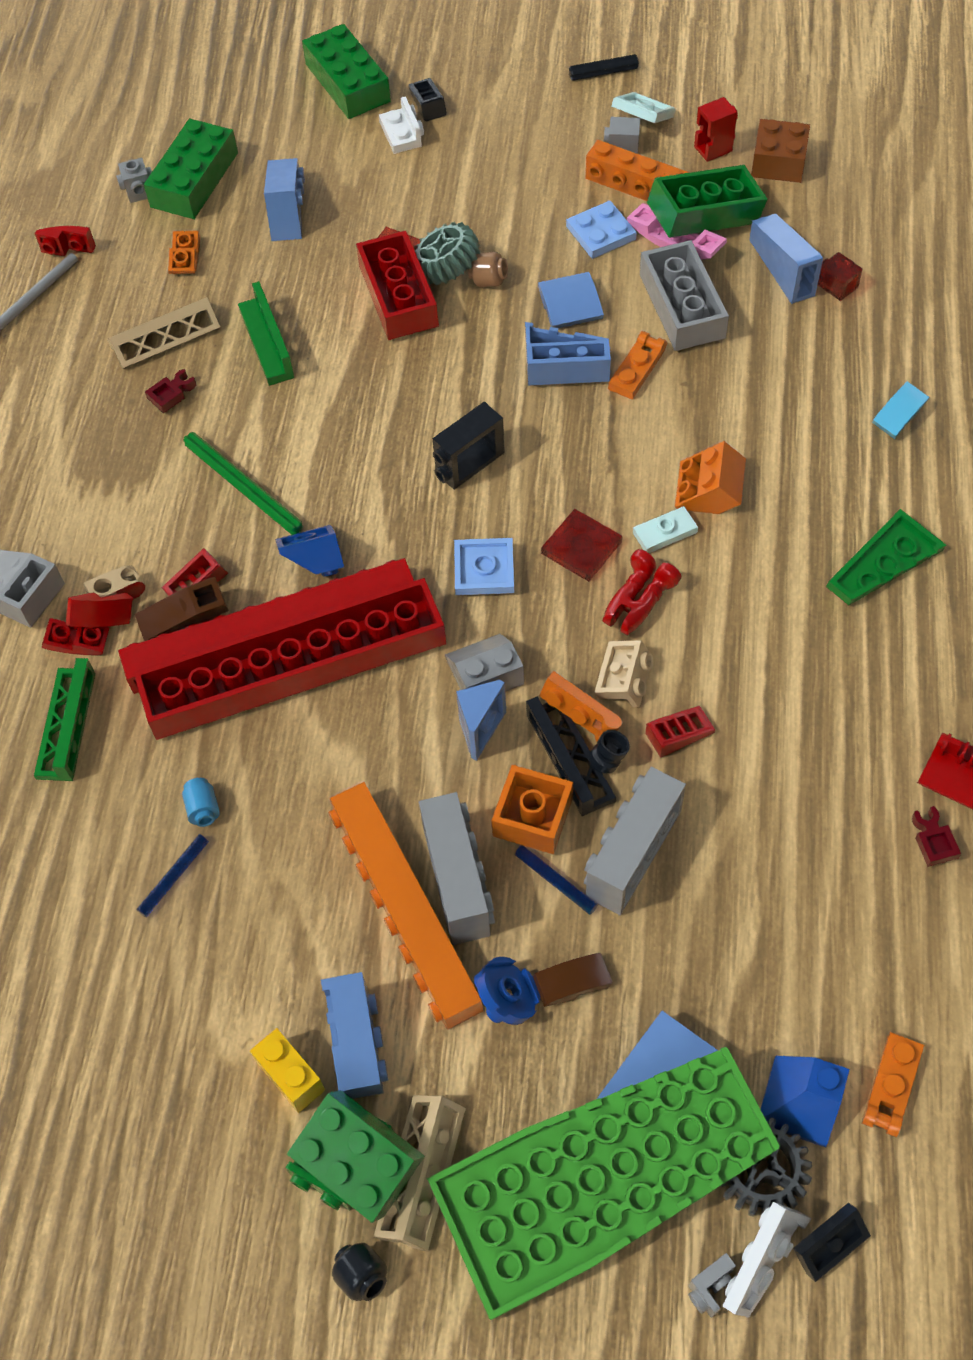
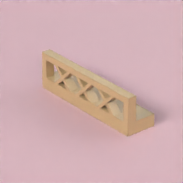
M206 297L108 338L107 341L111 349L114 350L123 369L218 329L220 325ZM206 311L212 325L205 328L194 325L195 316ZM191 317L190 322L184 321L185 319ZM179 322L188 326L185 336L176 338L169 335L171 325ZM167 327L165 333L162 332V331H159V330H161V329ZM191 328L198 330L189 334ZM153 332L164 336L160 347L155 349L144 345L147 335ZM143 337L141 343L134 341ZM167 338L174 340L170 343L165 344ZM127 343L139 346L136 357L125 361L119 347ZM142 348L149 350L140 355Z
M413 1095L401 1138L412 1146L418 1141L417 1150L425 1155V1157L409 1179L407 1189L402 1194H399L386 1215L378 1220L374 1233L375 1238L384 1241L401 1242L421 1251L429 1250L440 1206L427 1178L451 1166L466 1108L443 1096ZM423 1106H429L426 1118L420 1123L419 1119ZM398 1213L399 1218L395 1231H389L391 1220Z

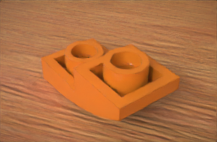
M173 231L172 248H169V274L196 272L200 248L199 231Z

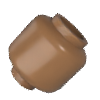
M498 252L476 254L477 260L472 261V268L468 269L469 278L473 279L475 285L480 288L500 286L508 276L507 260L502 258Z

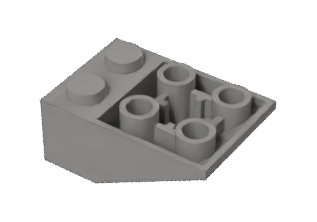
M0 550V614L31 628L65 583L54 563L32 553Z

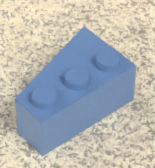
M298 158L268 160L264 197L271 241L302 239L301 205H303V183H305L303 167L298 165Z
M525 322L528 386L610 381L611 356L608 338L579 332L570 335L558 332V328L550 327L549 330L535 328L533 323Z
M362 972L321 979L322 991H324L327 1000L328 1013H326L331 1030L332 1054L338 1091H343L352 1099L384 1093L382 1082L388 1081V1073L385 1060L379 1061L377 1048L383 1047L380 1026L374 1027L372 1015L378 1014L375 993L369 994Z

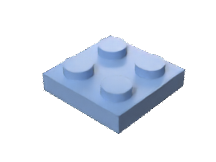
M611 201L566 219V227L592 259L636 240L637 232Z
M513 538L454 540L455 595L514 593Z

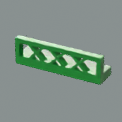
M259 281L252 283L255 298L238 303V307L270 386L293 379L294 373L289 353Z
M76 658L74 668H58L34 772L36 780L73 781L96 674L88 658ZM65 678H72L69 692L63 688ZM66 703L63 719H61L57 715L58 708ZM60 730L57 746H55L51 742L52 735ZM54 757L52 765L54 771H44L46 763Z

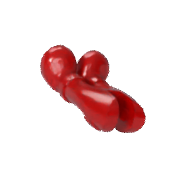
M641 549L635 550L631 555L630 563L633 574L628 577L626 583L613 596L602 620L603 623L612 627L622 612H627L628 615L620 629V632L627 636L635 631L646 619L656 602L663 595L662 592L677 586L682 577L679 570L669 563H662L656 570V562L652 555ZM654 574L651 584H648V586L646 587L643 594L639 597L638 600H634L637 594L644 587L645 583Z

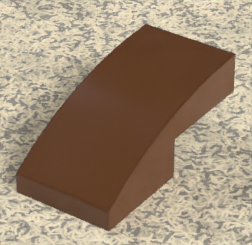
M601 952L554 965L533 975L544 1007L574 1001L578 995L608 989L613 983Z

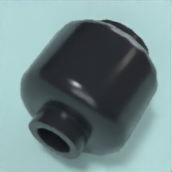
M356 1243L354 1245H346L337 1252L334 1259L335 1264L332 1269V1277L348 1298L353 1301H370L378 1296L387 1282V1266L371 1246L366 1243Z

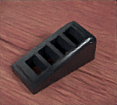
M431 78L408 85L424 121L437 119L447 114L444 98Z

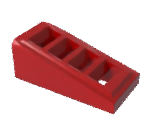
M203 548L161 588L170 596L177 592L175 588L178 586L182 589L187 587L188 585L185 582L189 579L193 584L215 577L219 582L228 572ZM200 573L201 576L197 579L195 575Z
M699 705L647 723L645 734L660 758L715 733V728ZM697 716L703 727L698 729L692 718ZM687 722L692 731L687 732L682 723ZM676 726L681 735L677 736L672 728ZM666 731L670 738L666 739L662 732Z

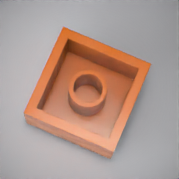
M511 765L491 820L492 836L554 855L573 800V782Z

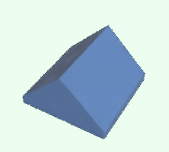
M501 680L456 691L460 725L470 756L476 761L506 714L505 682Z

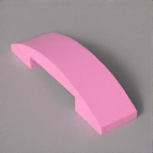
M644 203L627 217V221L636 231L659 247L692 240L700 259L712 258L727 243V238L708 230H704L700 235L690 234L669 238L649 205Z

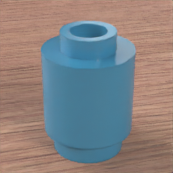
M193 778L184 784L182 792L188 821L200 827L209 826L220 815L215 792L207 779Z

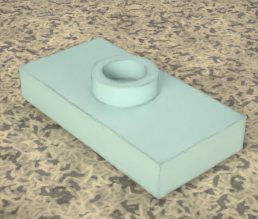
M684 506L633 527V535L642 549L648 553L698 532V526Z

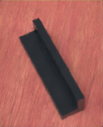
M538 696L526 701L527 717L560 778L573 782V802L581 816L616 802V796L603 773L591 765L589 761L590 750L573 720L558 710L562 718L559 726L551 722L547 713L557 708L548 703L542 705ZM560 734L574 738L575 745L573 750L566 749ZM574 759L587 762L590 767L587 776L580 774ZM588 784L600 787L605 796L594 801Z

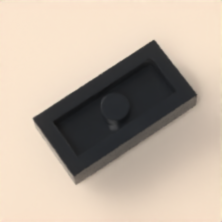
M848 1202L793 1249L806 1274L816 1282L871 1235L858 1209Z

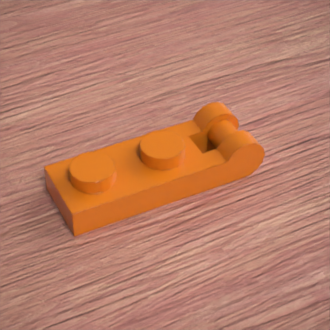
M641 331L636 343L609 381L608 390L633 400L664 353L667 340L660 337L658 339L652 338L650 333ZM646 347H648V348L652 349V351H651V352H648V351H646V350H644V349H645Z
M555 671L547 678L539 697L594 734L596 742L603 732L607 730L618 731L622 725L621 718Z
M892 1032L889 1033L861 1124L871 1128L873 1125L886 1129V1134L894 1137L898 1136L923 1052V1044ZM879 1105L892 1109L891 1115L879 1112Z

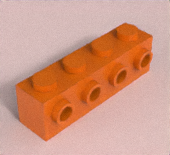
M597 140L586 155L585 179L648 201L655 178L689 173L601 140Z

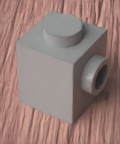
M611 117L610 127H605L604 142L638 154L640 118Z

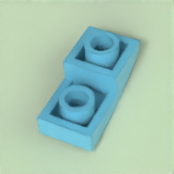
M907 381L880 410L872 423L895 439L930 397Z

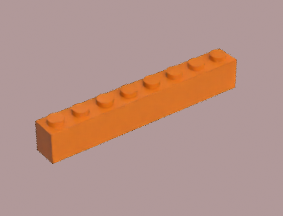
M365 782L331 797L330 802L333 810L328 812L336 829L342 827L346 835L342 837V841L349 855L356 854L359 863L355 865L363 882L370 881L373 890L369 892L377 909L384 908L388 916L384 918V922L391 936L397 934L402 942L398 949L406 965L411 962L414 965L417 973L413 975L418 989L421 993L428 992L432 1000L428 1007L435 1021L438 1023L442 1020L448 1030L483 1012L482 1000Z

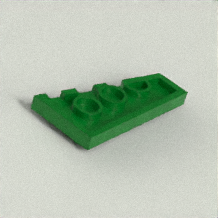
M899 509L828 581L826 587L847 605H851L942 552L946 544L903 510Z

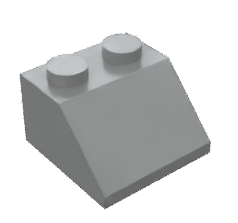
M501 634L445 654L447 663L460 690L496 680L505 682V691L524 684V666L512 642Z

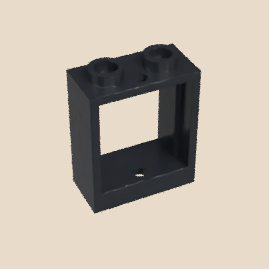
M486 402L481 403L432 438L433 457L435 460L434 472L437 478L455 490L505 453L503 417Z

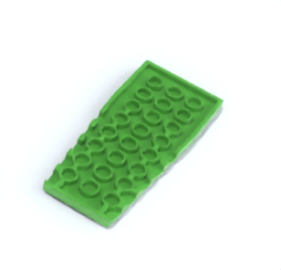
M723 1047L716 1052L691 1060L667 1072L664 1071L654 1075V1077L640 1083L622 1088L613 1094L598 1098L581 1107L524 1128L427 1178L488 1317L492 1320L594 1267L778 1150L780 1145L729 1049Z

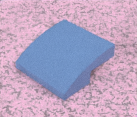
M589 272L538 282L543 307L547 311L551 327L562 328L603 319L602 306Z

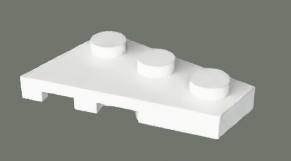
M773 1202L771 1207H768L763 1212L759 1220L760 1230L755 1240L750 1242L744 1250L742 1256L744 1263L738 1275L734 1276L727 1285L725 1291L727 1298L723 1304L724 1308L735 1315L750 1317L773 1280L774 1270L772 1266L775 1262L780 1261L783 1256L787 1258L794 1247L793 1243L790 1242L791 1236L798 1226L805 1229L811 1220L810 1217L776 1202Z

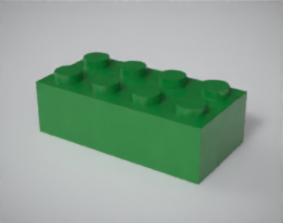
M345 24L335 26L302 40L305 64L348 119L391 102L388 77Z
M189 118L143 184L150 208L195 219L238 154L233 129Z
M738 165L657 177L654 179L647 204L668 237L671 238L702 233L704 230L714 231L751 225L753 220L761 217L768 199L746 166Z

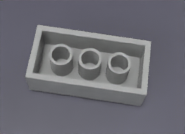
M692 240L641 252L640 277L674 350L678 351L725 339L729 315Z
M650 767L645 776L639 775L632 788L633 797L630 802L625 800L618 810L616 818L619 820L615 827L609 826L605 831L600 843L603 845L598 855L593 853L586 863L584 869L587 872L584 879L586 898L621 916L681 813L686 787L685 783L653 767Z
M457 792L418 801L423 830L452 946L491 936L490 924L495 923L494 908L490 892H487L483 865L478 859L477 842L474 832H471L470 816L466 802H459Z

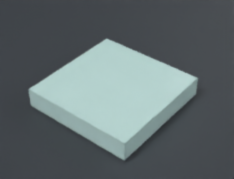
M636 92L613 98L611 106L653 123L673 118L676 111L675 107Z

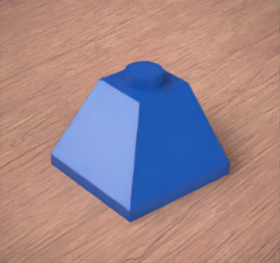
M331 525L275 539L279 554L314 574L321 573L323 577L337 574L339 568L344 567L336 533Z
M775 1056L761 1105V1111L766 1121L768 1122L770 1118L776 1119L774 1128L780 1130L784 1124H788V1135L799 1134L800 1139L826 1148L842 1102L850 1069L815 1057Z

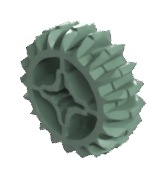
M452 222L450 225L445 223L441 228L435 227V230L431 233L427 232L425 238L419 239L420 244L414 246L428 284L434 283L435 285H439L441 282L447 284L451 279L456 280V277L460 274L464 275L465 270L472 268V261L477 260L476 254H480L477 236L463 222L458 224Z

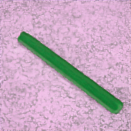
M190 432L184 437L183 441L188 449L291 535L302 531L303 525L300 519L195 432Z

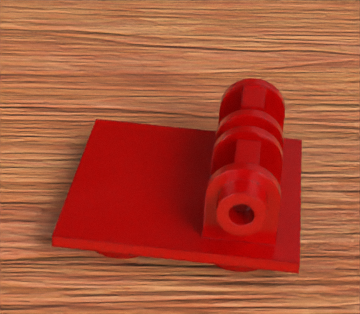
M942 732L917 783L973 810V746L970 745V742L964 743L951 737L952 734L949 733L947 735Z

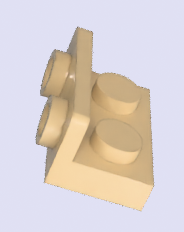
M642 640L608 642L594 692L599 699H627L632 707H640L642 697L646 694L648 674L653 667V656Z

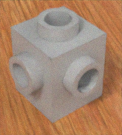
M142 158L118 163L121 174L116 175L120 189H126L129 202L133 203L147 199L143 184L152 173L151 167L145 168Z

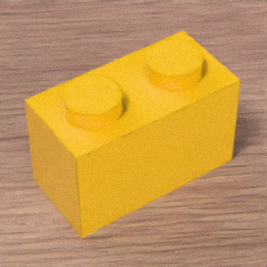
M278 1028L273 1030L250 1050L256 1063L298 1114L325 1091L321 1079Z

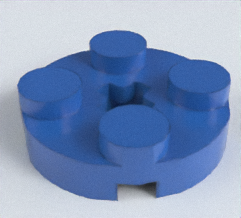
M496 957L489 961L475 975L474 984L486 1007V1013L493 1022L501 1023L503 1021L507 1024L519 1025L536 1013L535 1006L540 1003V994L531 973L526 968L520 971L516 966L512 965L516 961L508 957ZM507 990H511L512 995H510L507 992Z

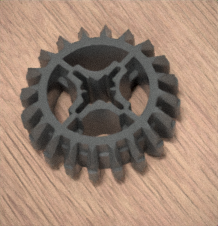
M770 1118L768 1124L780 1145L779 1149L783 1151L789 1161L791 1178L785 1175L786 1170L778 1164L776 1157L778 1150L770 1154L767 1169L760 1173L756 1180L753 1179L757 1172L756 1167L762 1160L746 1169L748 1180L745 1185L735 1176L719 1186H729V1189L723 1195L726 1200L731 1199L734 1195L739 1198L735 1204V1209L740 1210L744 1203L750 1205L748 1215L752 1217L755 1216L758 1207H761L763 1214L768 1207H771L773 1202L781 1205L785 1203L789 1208L794 1209L798 1205L795 1196L804 1198L807 1191L802 1185H809L812 1179L811 1176L802 1172L810 1170L812 1162L800 1159L808 1153L806 1146L798 1148L795 1146L801 1138L800 1135L794 1134L789 1138L786 1135L789 1130L788 1124H784L780 1130L775 1129L776 1119ZM763 1183L771 1184L774 1187L779 1185L784 1188V1190L770 1195L754 1192Z

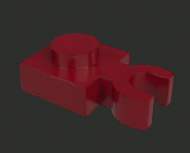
M181 369L175 374L173 380L170 381L165 377L146 390V397L162 413H165L185 399L183 392L191 391L197 386L195 378L192 376L186 380L188 378L186 370Z
M934 806L930 807L928 815L931 820H924L918 810L914 811L912 815L913 825L922 831L917 833L915 839L927 867L959 859L961 852L949 825L942 827L938 825L940 815L937 808Z

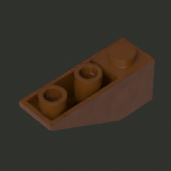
M215 577L187 586L134 615L143 639L147 641L161 634L172 633L189 625L228 612L229 609L218 581Z

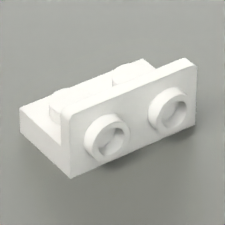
M406 96L401 97V109L379 114V122L394 154L422 147L423 125L421 120H416L417 116L414 105H409Z

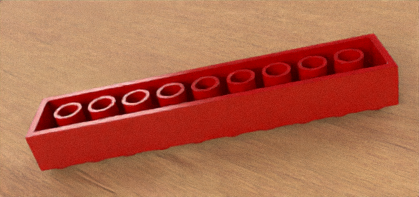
M425 578L133 673L148 724L155 739L159 740L446 645L445 626Z

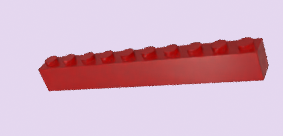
M405 558L391 560L375 568L363 569L347 577L335 578L322 585L307 587L294 594L276 597L266 603L248 606L241 611L220 615L213 620L200 624L189 625L185 629L164 633L141 643H132L118 650L126 680L133 694L139 693L133 673L135 671L413 582V576Z

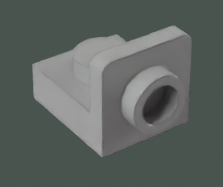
M727 1253L694 1277L688 1285L692 1291L688 1296L701 1314L706 1311L711 1318L719 1312L720 1307L708 1290L712 1288L716 1294L727 1286L732 1279L729 1274L736 1267Z

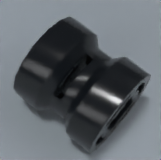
M616 730L603 732L597 744L589 753L591 765L602 773L614 772L630 749L628 739Z

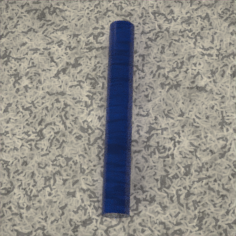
M198 834L138 906L137 912L144 917L150 914L208 844L209 841L204 836Z
M521 845L518 847L514 854L516 857L589 915L595 911L598 906L597 903L525 846Z

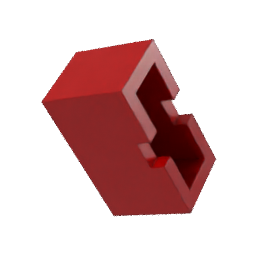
M725 97L698 107L697 124L700 126V130L695 132L694 147L707 162L733 151L738 112L735 106L731 105Z

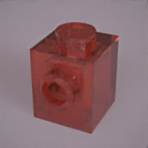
M838 252L830 259L827 258L822 262L818 286L839 301H842L858 288L863 269L851 259Z

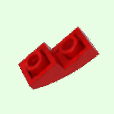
M55 226L39 229L35 232L41 252L50 255L66 256L69 249L93 253L96 247L90 227Z
M95 592L68 597L66 625L70 627L91 628L130 624L133 597L128 593L100 597Z
M49 618L42 642V649L77 655H103L110 627H70L66 625L65 621Z

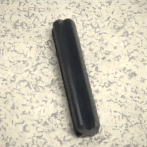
M633 54L572 65L569 67V76L572 81L635 70L639 66L637 55Z

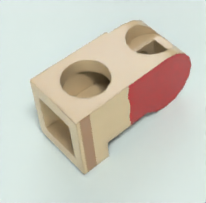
M123 566L84 582L86 594L95 592L100 597L128 593L133 599H136L145 590V584L133 566Z

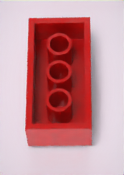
M406 230L356 243L359 267L387 339L391 340L439 327L437 303Z

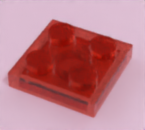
M574 509L541 547V554L589 582L622 543V535Z

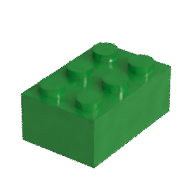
M341 1090L330 1092L326 1095L287 1153L289 1157L371 1223L386 1215L425 1157V1155Z

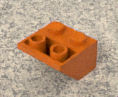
M723 441L680 461L675 508L678 509L684 506L687 511L721 514L741 505L746 458Z

